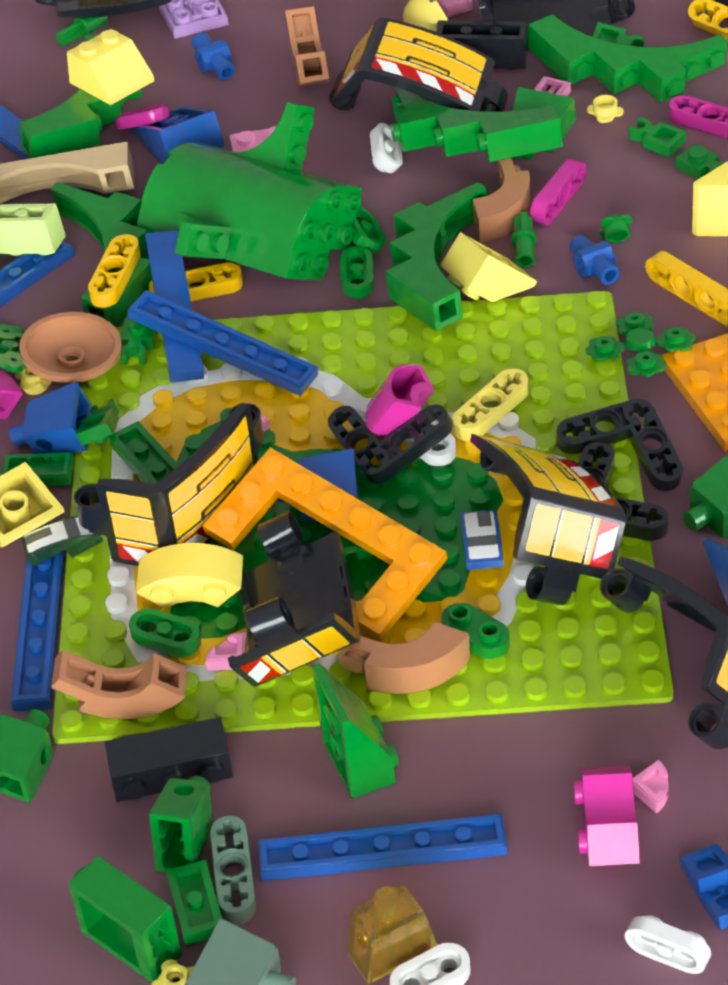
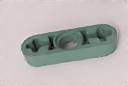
M224 816L217 819L210 829L217 901L222 919L234 925H239L250 921L257 910L250 846L245 822L236 816ZM234 833L235 848L227 849L226 834ZM231 863H239L244 866L243 871L235 876H228L222 872L224 867ZM232 891H240L241 906L233 907Z

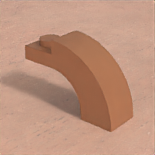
M314 6L285 10L290 51L298 85L306 86L329 82L325 51H322Z
M512 158L498 161V176L501 187L491 195L473 199L474 226L480 243L490 242L508 235L514 231V216L520 215V212L523 211L527 212V215L529 214L531 207L529 170L521 171L519 165L513 164Z
M433 622L428 631L421 637L402 644H386L360 636L359 642L338 651L341 667L351 672L364 674L367 689L391 694L424 691L446 682L466 666L470 660L469 633Z
M62 650L55 658L51 688L79 699L78 711L90 715L113 719L142 718L166 711L185 698L187 667L153 653L145 662L128 668H110Z

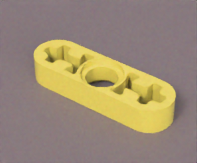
M506 369L498 374L453 414L454 435L460 440L470 441L472 433L483 436L528 396L527 374L520 369ZM489 401L499 403L497 407L493 408L483 406L485 402Z

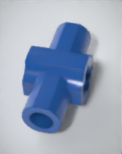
M204 32L196 34L191 41V45L195 49V60L201 72L204 74L213 71L220 80L230 79L235 73V67L231 63L232 55L228 44L223 39L213 42Z
M585 235L574 237L569 248L573 253L574 264L580 277L585 279L595 275L604 285L615 283L619 278L620 270L616 266V259L611 245L606 240L593 244Z

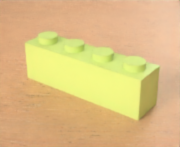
M56 203L0 204V254H11L13 256L22 254L49 255L56 252L66 237Z

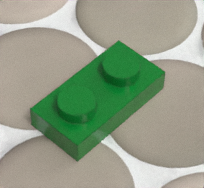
M206 859L167 869L166 874L185 946L208 940L219 919H222Z

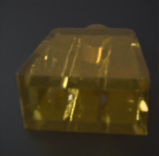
M391 886L381 887L375 892L373 900L355 908L351 913L347 954L368 985L392 973L399 965L438 945L425 913L406 886H398L396 888Z

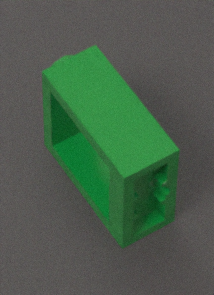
M96 856L87 866L80 868L75 873L68 885L83 934L151 983L159 978L162 972L161 965L165 961L170 959L177 961L182 956L173 912L169 904L99 856Z

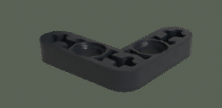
M632 399L567 418L558 425L556 445L564 453H582L585 446L594 442L612 444L629 439L653 487L662 491H670L677 488L680 484L683 470L682 463L654 407L644 399ZM633 413H637L639 417H644L643 429H641L639 418L637 416L632 417ZM600 421H609L615 428L610 432H602L595 425ZM571 432L573 436H578V439L573 440L571 436H566V433ZM646 439H656L662 446L657 450H648L642 445V442ZM663 459L662 465L667 473L672 472V476L667 477L665 473H659L660 460Z
M430 405L382 441H379L374 433L367 428L366 423L353 407L341 406L330 414L328 426L345 450L353 449L356 443L362 439H369V443L365 448L354 450L355 463L370 482L381 484L390 480L446 438L453 429V420L443 406ZM347 420L354 428L349 433L342 425ZM437 420L439 422L437 425L434 426L433 424H431L433 421ZM420 430L424 433L422 437L418 433ZM414 438V443L410 448L399 450V446L404 440ZM374 457L382 464L377 469L370 462Z
M604 442L590 443L583 449L578 464L586 468L608 487L615 466V451L613 447ZM597 459H600L598 463V468L593 467V462H596ZM615 497L626 515L623 536L655 541L667 534L668 513L663 507Z

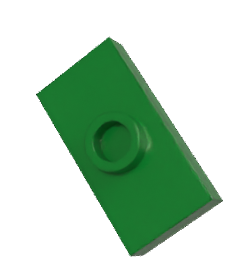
M73 452L4 455L0 476L26 462L45 486H71L75 464Z

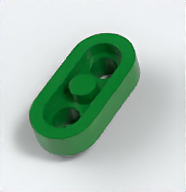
M360 207L352 225L354 230L352 240L355 246L368 248L372 254H378L386 243V237L373 214Z
M353 246L345 249L340 255L342 291L348 297L355 299L364 298L374 290L372 252L362 246Z
M467 603L452 604L442 612V624L469 633L470 651L479 657L495 659L503 656L510 647L509 630L506 625Z
M154 608L139 610L129 620L132 640L140 646L174 657L190 656L197 652L201 646L199 627L192 620Z

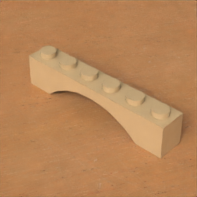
M128 142L1 163L0 204L29 192L52 188L57 182L71 187L94 190L103 194L135 189L134 163Z

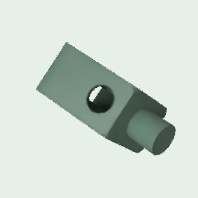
M219 919L185 984L296 985V977L280 973L279 951L274 944L226 920Z

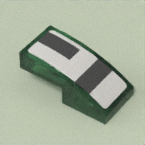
M78 516L43 524L20 537L26 557L33 567L65 549L74 558L104 541L102 535L89 533V530L84 529L79 523Z

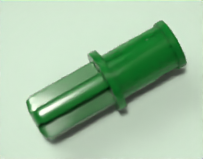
M108 17L75 18L73 24L58 31L55 34V38L58 44L64 47L107 25Z
M523 211L520 212V215H515L513 218L514 233L511 237V244L515 247V264L520 268L526 269L535 264L534 246L537 238L533 232L532 217Z

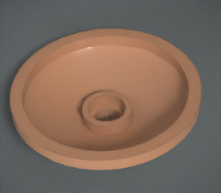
M63 312L44 317L33 323L24 332L20 340L21 359L32 373L48 381L65 384L86 382L101 376L117 363L122 351L121 337L115 326L102 317L84 312Z

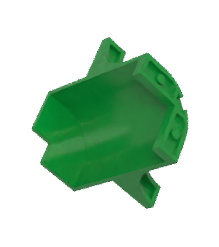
M287 102L282 118L275 130L265 141L250 150L234 152L217 146L199 143H184L168 152L169 158L164 164L158 163L150 175L144 190L136 226L146 229L147 233L177 230L178 240L175 254L185 257L225 259L286 279L321 281L328 269L330 249L345 250L349 248V244L353 239L354 230L352 225L361 205L360 196L362 188L301 171L306 157L309 132L313 126L315 108Z

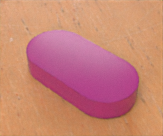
M159 104L124 112L117 115L114 120L117 129L122 130L164 120L170 116L167 105Z

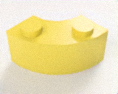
M180 543L159 548L139 560L135 593L164 609L177 603L188 601L205 602L219 607L241 589L243 555L221 546L205 543Z

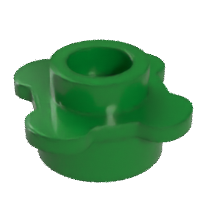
M613 214L603 218L600 221L602 229L599 231L600 236L610 243H620L627 240L631 234L629 224L633 221L630 215Z

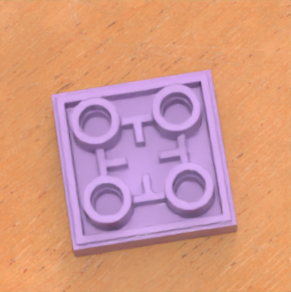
M172 0L167 4L159 6V10L174 39L229 25L228 16L219 0Z

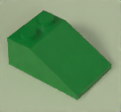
M321 664L312 666L322 741L351 800L395 784L394 767L399 765V760L392 743L385 744L382 738L384 737V732L378 716H371L364 702Z

